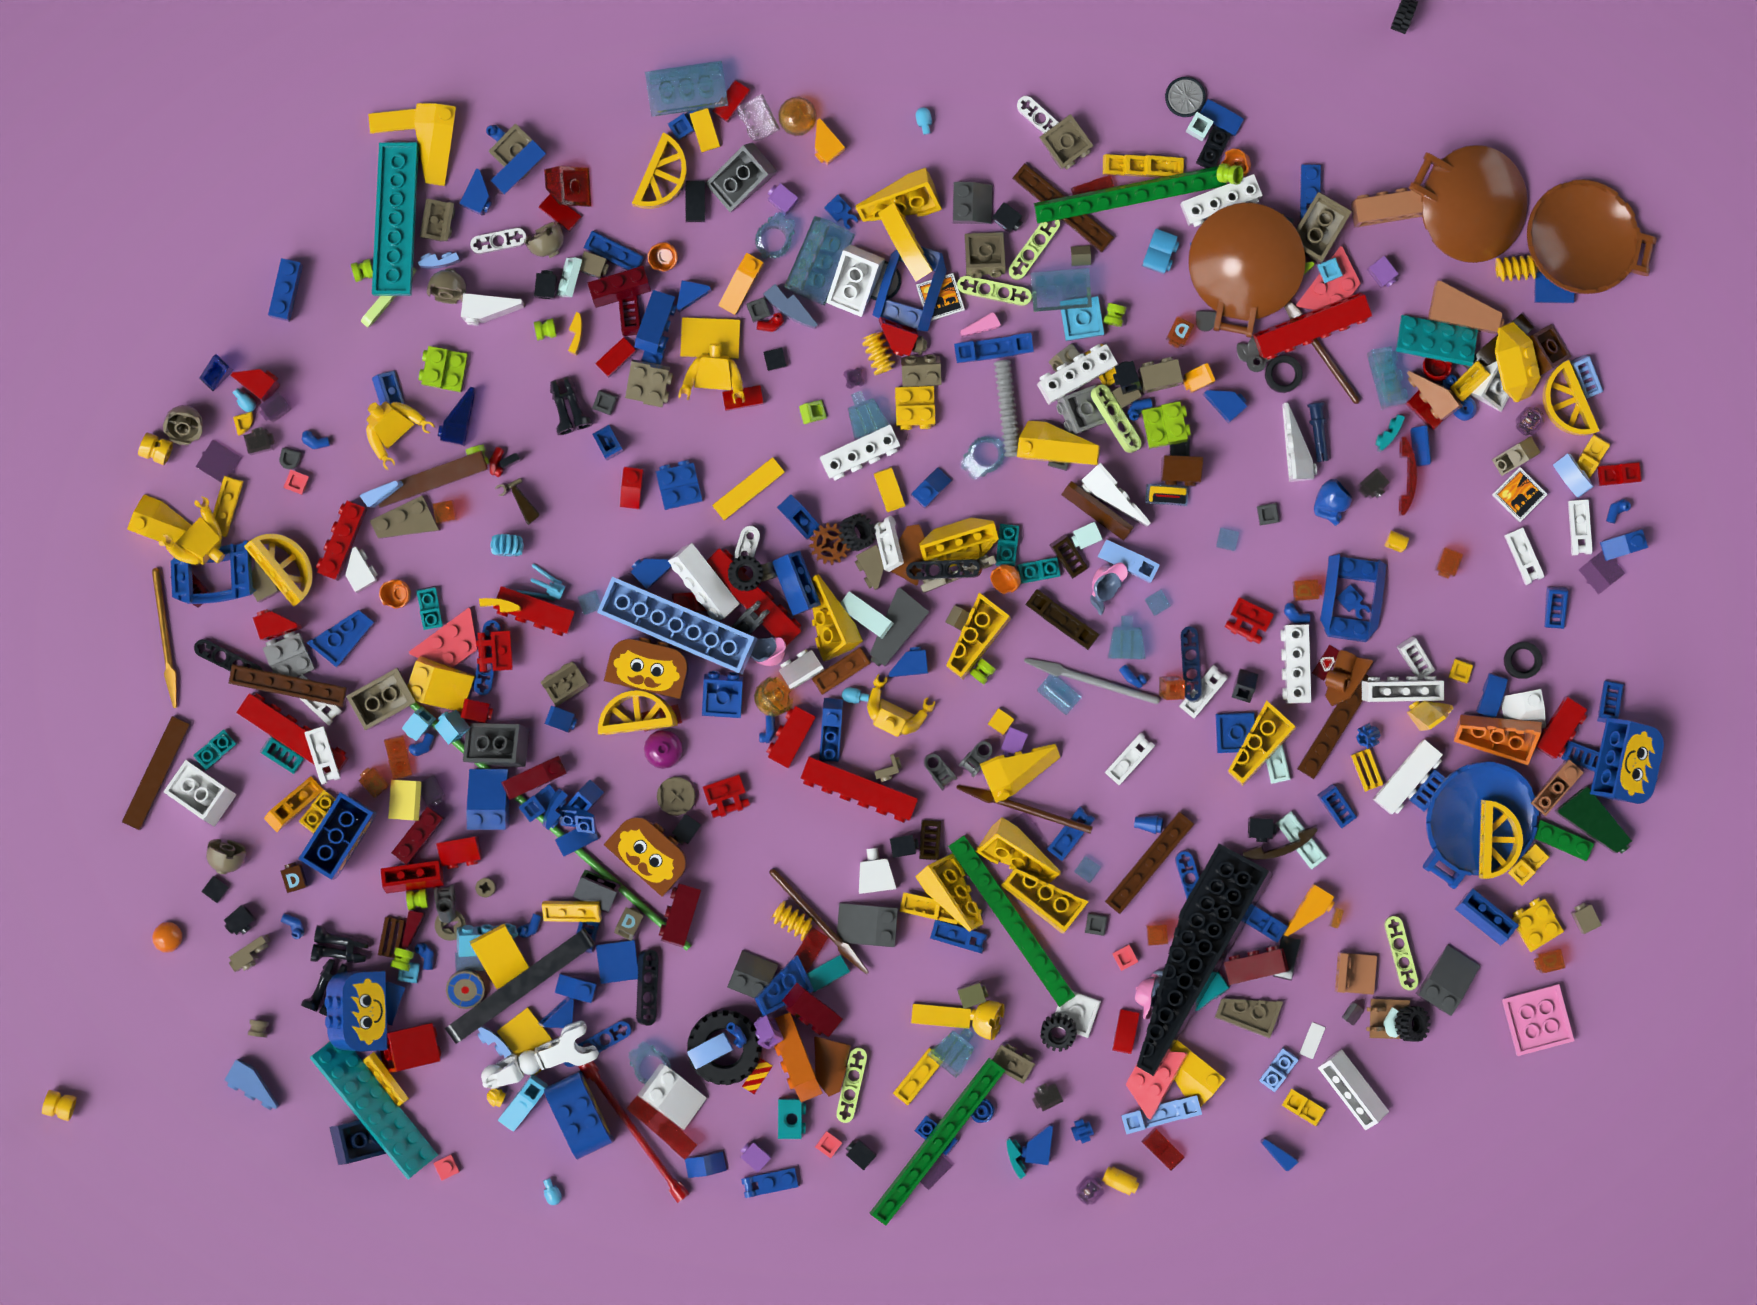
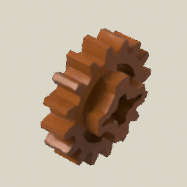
M827 523L826 528L819 525L820 531L814 530L813 533L816 536L810 537V540L814 541L813 544L809 545V548H814L811 554L818 555L817 561L822 558L824 565L827 561L834 565V560L841 563L840 557L846 558L847 555L844 552L850 551V548H846L847 543L843 544L840 553L837 550L838 544L844 540L839 537L842 532H839L836 523L833 527H830L829 523ZM827 531H834L839 535L834 537L829 535ZM821 535L823 541L822 544L817 547V540ZM827 539H830V541H835V543L833 544V549H831L830 547H825V545L827 544ZM825 551L830 552L833 557H827L821 553Z

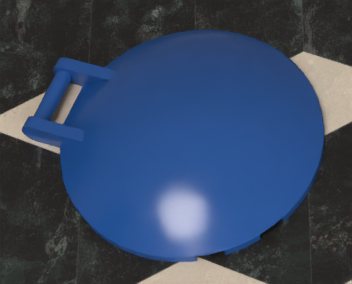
M1497 762L1468 764L1446 777L1434 792L1428 806L1426 831L1433 851L1424 862L1423 868L1446 881L1452 889H1455L1460 884L1465 875H1479L1481 800L1502 804L1516 816L1523 834V846L1518 858L1519 860L1527 852L1534 840L1537 831V816H1539V810L1531 804L1535 796L1528 781L1516 770ZM1493 808V823L1502 815L1495 808ZM1508 819L1492 833V836L1513 837L1512 827ZM1492 842V847L1506 861L1511 853L1513 843ZM1493 856L1491 871L1501 866ZM1438 860L1455 871L1453 876L1436 866Z

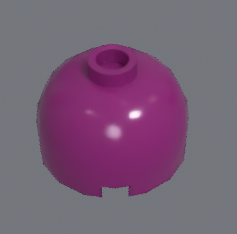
M667 730L652 733L644 745V754L648 762L654 767L661 769L671 768L677 764L683 752L682 742L679 737Z

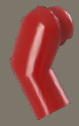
M775 313L768 322L758 320L757 330L776 331L783 325V315Z
M500 447L495 448L489 460L490 474L496 477H501L503 473V468L498 465L505 451Z

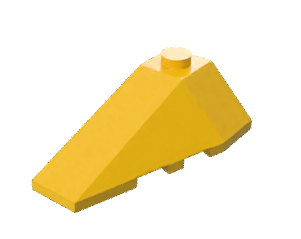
M1028 421L1019 437L1017 457L1025 460L1098 465L1100 446L1048 422Z
M143 495L132 514L127 530L156 541L163 540L166 542L163 534L171 535L173 542L176 543L192 525L163 501Z
M1415 701L1409 705L1410 710L1407 711V714L1420 731L1432 729L1446 719L1454 707L1449 704L1432 701Z
M1056 744L1033 748L1031 752L1024 754L1021 751L1015 752V756L1006 758L1004 755H1000L981 763L980 767L995 802L997 803L1013 796L1061 758Z
M1003 817L991 826L976 849V853L995 864H998V862L1007 864L1009 869L1017 868L1026 871L1027 874L1047 883L1052 882L1061 873L1017 826Z
M1177 1040L1170 1052H1186L1188 1055L1174 1080L1185 1097L1197 1095L1201 1107L1225 1081V1078Z

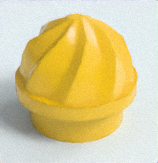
M501 1088L491 1089L487 1093V1100L493 1107H501L507 1093L503 1092Z

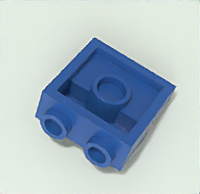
M689 460L678 462L677 467L671 468L670 465H664L659 467V471H656L665 510L703 502L694 463H690Z
M709 671L708 674H704L702 716L741 718L743 676H739L737 672L720 675L718 671Z

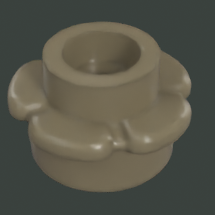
M923 336L917 337L912 351L921 355L922 351H926L927 340H924Z

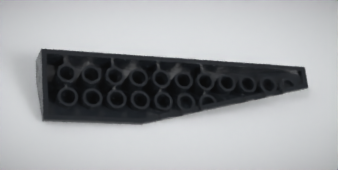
M1218 844L1178 917V924L1169 949V956L1158 988L1156 1002L1152 1009V1016L1146 1031L1147 1034L1137 1062L1138 1068L1152 1076L1156 1074L1193 1015L1273 875L1269 870L1221 844Z

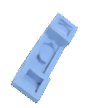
M1195 1095L1161 1103L1152 1120L1147 1118L1142 1109L1121 1116L1126 1134H1130L1172 1121L1202 1115L1198 1097Z

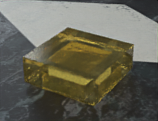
M1334 907L1329 924L1330 927L1339 928L1344 912L1342 909Z

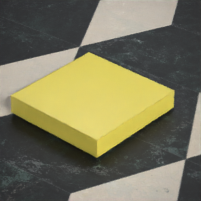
M391 780L388 819L419 821L420 781Z

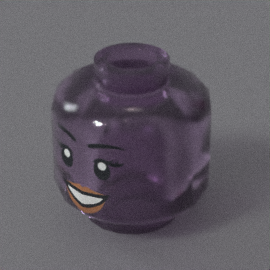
M1526 407L1516 418V428L1525 436L1535 435L1545 423L1543 412L1537 407Z
M1090 1176L1084 1177L1076 1186L1077 1198L1085 1205L1095 1204L1105 1193L1102 1187L1104 1183L1097 1176L1094 1178Z

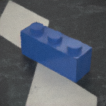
M281 258L268 312L271 318L290 322L303 268L300 262Z
M655 290L652 291L636 336L635 348L657 354L659 347L663 348L666 339L663 336L664 332L669 331L671 326L670 315L674 316L677 305L674 304L675 296Z
M801 551L787 554L772 561L793 616L821 605Z
M1473 888L1455 908L1456 911L1500 946L1511 937L1519 926Z

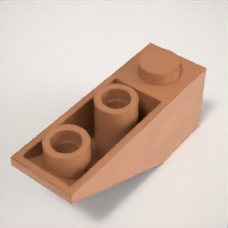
M1413 371L1407 372L1409 375L1408 381L1414 388L1417 386L1420 390L1419 396L1425 403L1428 402L1432 407L1430 411L1436 419L1445 420L1463 407L1452 390Z
M1564 761L1545 783L1531 804L1546 816L1584 772L1572 761Z

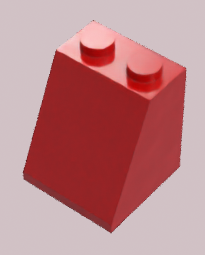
M432 1023L387 1032V1050H380L382 1063L389 1072H398L440 1062L441 1049L437 1046L436 1028Z

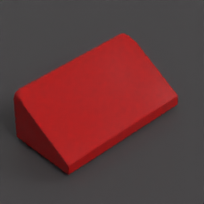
M734 80L712 112L728 123L750 93V89Z
M551 193L538 207L569 232L582 217Z
M623 337L595 364L609 378L637 350Z
M761 386L743 388L744 403L742 398H737L735 400L736 404L733 402V390L722 392L725 411L763 405Z
M1418 390L1405 404L1432 430H1435L1443 420L1434 417L1430 411L1432 407L1428 402L1425 403L1419 396L1421 392Z

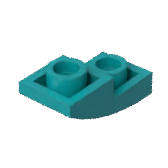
M1396 415L1395 419L1391 418L1388 426L1391 432L1383 431L1381 435L1378 434L1375 445L1378 446L1377 451L1381 452L1393 441L1403 424L1404 416Z
M1000 524L995 565L1008 564L1015 567L1019 526Z
M1057 557L1016 565L1017 571L1020 574L1021 584L1061 577Z
M436 586L417 589L423 630L443 627Z
M223 729L196 752L193 757L206 771L228 753L236 743Z
M841 955L807 973V976L814 989L813 992H816L830 985L833 981L849 974L850 970Z
M1217 972L1195 1011H1200L1230 988L1220 972Z
M1007 1138L1006 1146L1010 1162L1019 1179H1022L1026 1176L1024 1171L1027 1168L1021 1160L1016 1161V1158L1021 1155L1019 1150L1022 1148L1016 1139L1012 1141L1010 1138Z

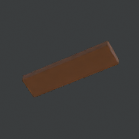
M1072 481L1061 494L1123 541L1134 528Z

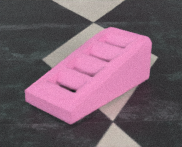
M992 312L962 329L960 335L961 337H966L1001 327V324Z

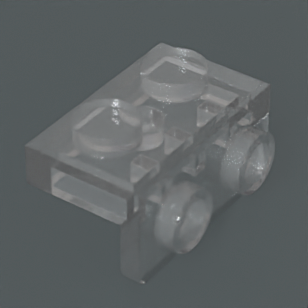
M759 95L749 102L737 106L739 110L738 115L744 121L749 137L754 141L763 140L780 130L763 95Z

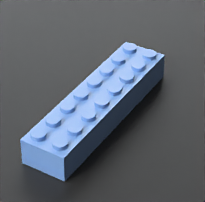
M614 577L611 578L597 611L601 615L742 675L758 640L751 635Z

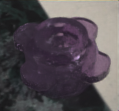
M856 368L855 370H846L843 375L846 378V387L848 389L864 385L865 381L861 375L862 369Z

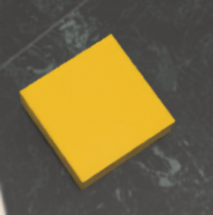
M1454 659L1448 678L1467 684L1473 665Z
M998 708L988 722V725L1004 735L1014 721V718Z

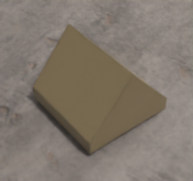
M1090 245L1070 247L1072 266L1091 265Z
M954 605L945 623L962 631L969 613Z

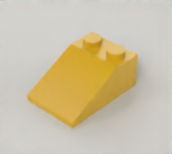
M420 656L415 662L408 688L417 702L462 712L465 698L468 699L475 676Z

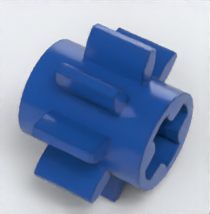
M1368 723L1357 729L1359 733L1356 738L1361 746H1366L1369 749L1380 743L1378 739L1381 735L1377 727L1371 726Z
M1083 1119L1074 1121L1075 1126L1071 1127L1075 1141L1081 1140L1082 1144L1091 1141L1090 1136L1094 1135L1090 1122H1084Z

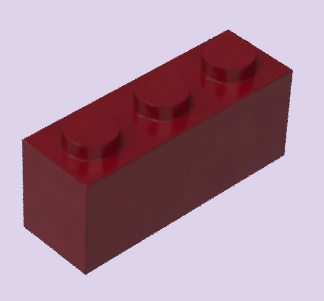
M644 266L587 282L595 308L651 292Z
M427 806L419 816V821H415L391 853L403 863L409 865L445 818L430 806Z
M680 883L677 888L673 887L670 896L673 902L671 906H667L664 917H667L666 925L662 924L659 931V936H662V942L684 947L701 890Z
M1278 946L1266 948L1267 952L1259 954V950L1248 952V957L1240 958V954L1228 957L1229 961L1224 962L1229 985L1288 972L1284 948L1278 949Z
M798 983L793 986L782 1000L787 1005L786 1010L793 1016L796 1014L800 1015L798 1019L807 1026L809 1023L813 1025L811 1029L819 1035L823 1033L829 1037L843 1020L834 1010Z

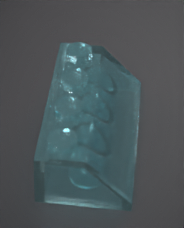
M722 61L645 72L651 117L728 106Z
M814 216L784 287L802 297L825 306L842 252L848 245H851L855 234L830 220Z

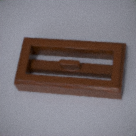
M385 917L378 950L379 956L395 958V954L390 952L396 923H400L395 947L400 948L405 920ZM390 921L392 922L387 950L386 952H383L388 924Z

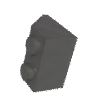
M954 182L953 224H991L992 185L976 182Z
M742 950L727 988L755 998L773 979L778 964Z

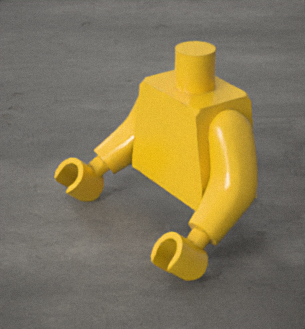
M710 344V353L702 354L701 357H697L693 361L679 390V398L681 394L685 393L688 395L687 400H689L691 389L694 385V388L733 389V402L736 404L735 400L737 398H742V402H745L740 371L734 360L730 359L727 355H721L722 345Z
M386 401L380 406L374 402L368 407V411L371 413L366 419L368 422L366 427L368 441L378 458L383 460V466L386 470H389L385 465L387 461H391L394 466L395 462L392 458L387 457L388 453L385 448L388 449L414 423L419 426L422 425L425 433H430L426 430L427 424L435 428L433 422H426L424 416L406 404L392 402L390 404Z
M201 496L203 503L200 505V502L195 500L194 504L201 508L202 518L199 517L176 543L173 542L171 535L163 534L166 542L159 540V545L166 546V549L174 558L185 563L204 565L211 558L219 564L225 557V554L219 550L222 546V533L208 506L209 500Z
M878 674L873 681L875 688H872L867 702V710L869 716L873 719V725L897 737L902 734L907 735L916 732L928 716L927 712L933 711L935 701L932 705H927L928 697L925 698L922 710H919L914 716V714L882 698L880 700L882 692L880 689L886 684L887 677L884 678L883 682H880L878 679L880 674Z

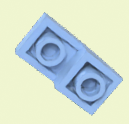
M452 251L442 255L441 260L438 259L436 254L431 255V253L420 257L421 260L418 261V264L421 268L435 269L454 265L461 262L458 254L456 252L452 253Z
M1571 454L1565 455L1553 464L1556 471L1576 497L1579 498L1594 487L1585 471L1579 468Z
M484 1026L478 1028L479 1033L477 1035L483 1044L487 1043V1045L495 1042L497 1044L494 1046L500 1056L504 1055L505 1058L513 1053L504 1040L495 1032Z
M724 1032L691 1049L687 1053L694 1067L699 1069L734 1049Z
M1282 1047L1259 1081L1275 1092L1299 1058Z

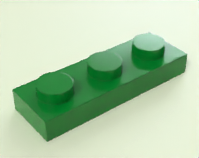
M1542 820L1538 822L1534 839L1583 861H1587L1594 843Z

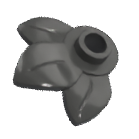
M1253 336L1248 345L1243 343L1237 344L1236 349L1239 359L1246 362L1247 367L1253 372L1262 371L1266 363L1272 360L1260 356ZM1258 359L1260 361V364L1255 365L1253 363V360Z

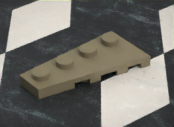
M985 555L977 559L982 565V570L996 564L994 555L991 557ZM972 564L971 567H963V571L968 570L973 574L977 567ZM951 569L949 570L951 575H955L958 570L954 572ZM958 579L923 580V585H920L922 592L926 593Z

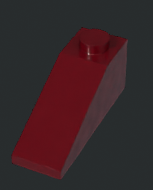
M559 756L501 783L509 800L567 773Z

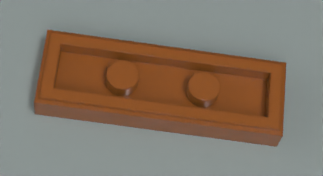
M859 647L813 677L812 680L823 695L871 664L862 648Z

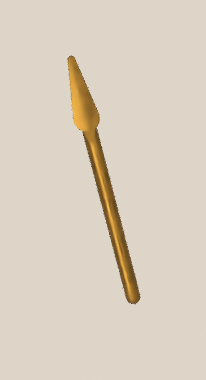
M153 568L152 576L166 667L164 677L173 708H177V672L173 668L160 571L158 568Z

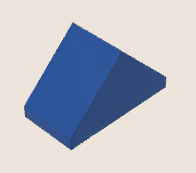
M682 280L677 302L679 313L712 291L708 285Z
M610 425L592 434L606 460L623 452Z
M566 997L538 1024L548 1028H564L566 1025L573 1022L574 1000Z
M723 1151L685 1158L688 1178L709 1176L727 1171Z

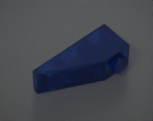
M474 387L468 389L444 420L443 426H439L438 437H440L441 442L465 446L476 392Z

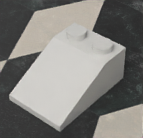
M848 245L842 252L826 303L862 317L879 279L885 258L853 245Z
M463 293L461 317L468 325L479 326V323H485L524 308L525 304L522 299Z
M805 649L797 654L798 659L793 662L789 659L780 665L781 669L779 672L791 691L824 671L823 666L812 650L808 652Z
M187 760L184 761L164 790L165 794L214 827L237 795Z
M661 1063L638 1093L640 1098L683 1130L707 1099L681 1076Z

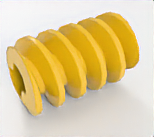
M1527 255L1526 259L1523 256H1519L1518 261L1515 256H1512L1510 261L1507 257H1504L1502 262L1500 258H1496V277H1500L1502 282H1504L1506 276L1512 281L1513 276L1516 275L1517 280L1520 281L1521 275H1524L1525 280H1528L1529 274H1531L1533 279H1536L1537 266L1531 255Z
M877 332L862 338L866 339L862 345L869 347L865 350V353L872 354L868 357V360L875 361L871 364V368H878L874 375H880L894 369L891 366L895 361H889L892 353H886L890 347L883 346L887 339H880L884 332Z
M782 901L771 919L775 917L774 924L781 921L782 929L788 925V933L795 930V937L802 934L800 940L803 941L812 927V918L810 917L805 921L804 913L798 916V909L791 912L792 905L784 908L786 902Z

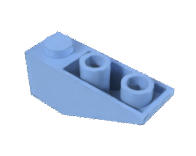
M1107 539L1098 555L1099 558L1113 565L1120 562L1125 564L1128 573L1148 583H1151L1160 564Z

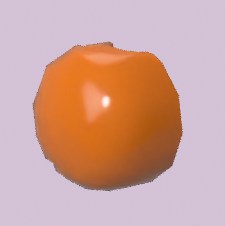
M1232 148L1226 151L1225 159L1221 162L1231 166H1241L1243 168V177L1249 173L1251 168L1249 156L1241 149Z
M659 242L653 245L648 252V263L654 270L669 271L675 267L678 261L677 250L672 244L667 242Z
M1000 565L991 572V582L995 589L1002 594L1016 591L1021 584L1019 572L1011 565Z
M392 579L384 582L380 587L379 597L383 605L398 609L408 604L411 598V590L406 582Z
M163 922L158 925L152 935L153 944L157 950L163 953L175 951L182 942V932L179 926L172 922Z

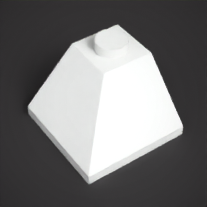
M1496 361L1485 367L1491 375L1470 395L1501 412L1510 396L1503 390Z
M1541 689L1503 696L1501 708L1504 719L1542 722L1541 728H1546L1545 706Z

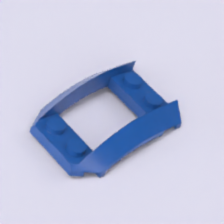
M920 246L924 251L923 255L935 272L924 307L920 309L887 299L899 261L904 262L896 249L890 256L872 315L928 332L937 299L947 273L942 252Z
M245 540L237 545L221 546L219 549L225 554L221 562L230 560L232 589L226 591L193 594L192 564L173 558L170 561L172 597L187 604H206L252 595L256 591L253 588L252 561L250 553L244 547L249 541ZM210 558L206 563H213L215 561Z
M1340 554L1328 557V570L1320 621L1325 628L1324 631L1327 637L1367 642L1379 625L1387 564L1380 560L1374 562L1340 557ZM1338 578L1374 583L1369 622L1332 616Z

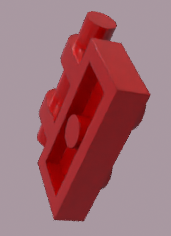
M1239 597L1230 614L1237 618L1236 622L1233 623L1227 620L1224 627L1231 630V633L1235 635L1239 634L1247 638L1246 640L1249 642L1254 641L1260 644L1263 637L1256 633L1258 629L1266 632L1274 614ZM1242 622L1252 625L1251 631L1241 627Z
M511 631L491 632V640L485 639V632L477 633L478 641H476V647H478L479 653L477 664H479L480 672H487V664L491 663L493 671L513 670ZM486 646H491L492 657L487 658Z
M740 774L703 786L708 805L716 803L718 809L711 811L713 818L718 816L722 818L727 816V813L736 810L739 812L744 810V807L750 806L748 798L741 801L739 798L740 794L746 793ZM733 797L735 803L723 805V800Z

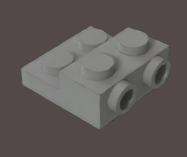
M1096 385L1057 400L1056 408L1060 415L1063 414L1066 431L1076 435L1107 423L1091 398V390Z
M292 631L283 635L284 639L277 642V639H273L265 643L266 647L263 648V651L273 673L299 677L302 674L315 670L300 633L295 634Z

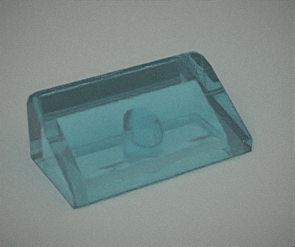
M1051 674L1037 689L1042 696L1065 715L1069 713L1081 698L1060 678Z

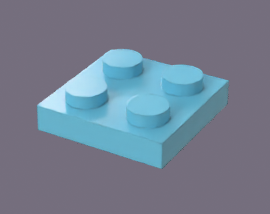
M1098 296L1059 303L1065 341L1104 335Z

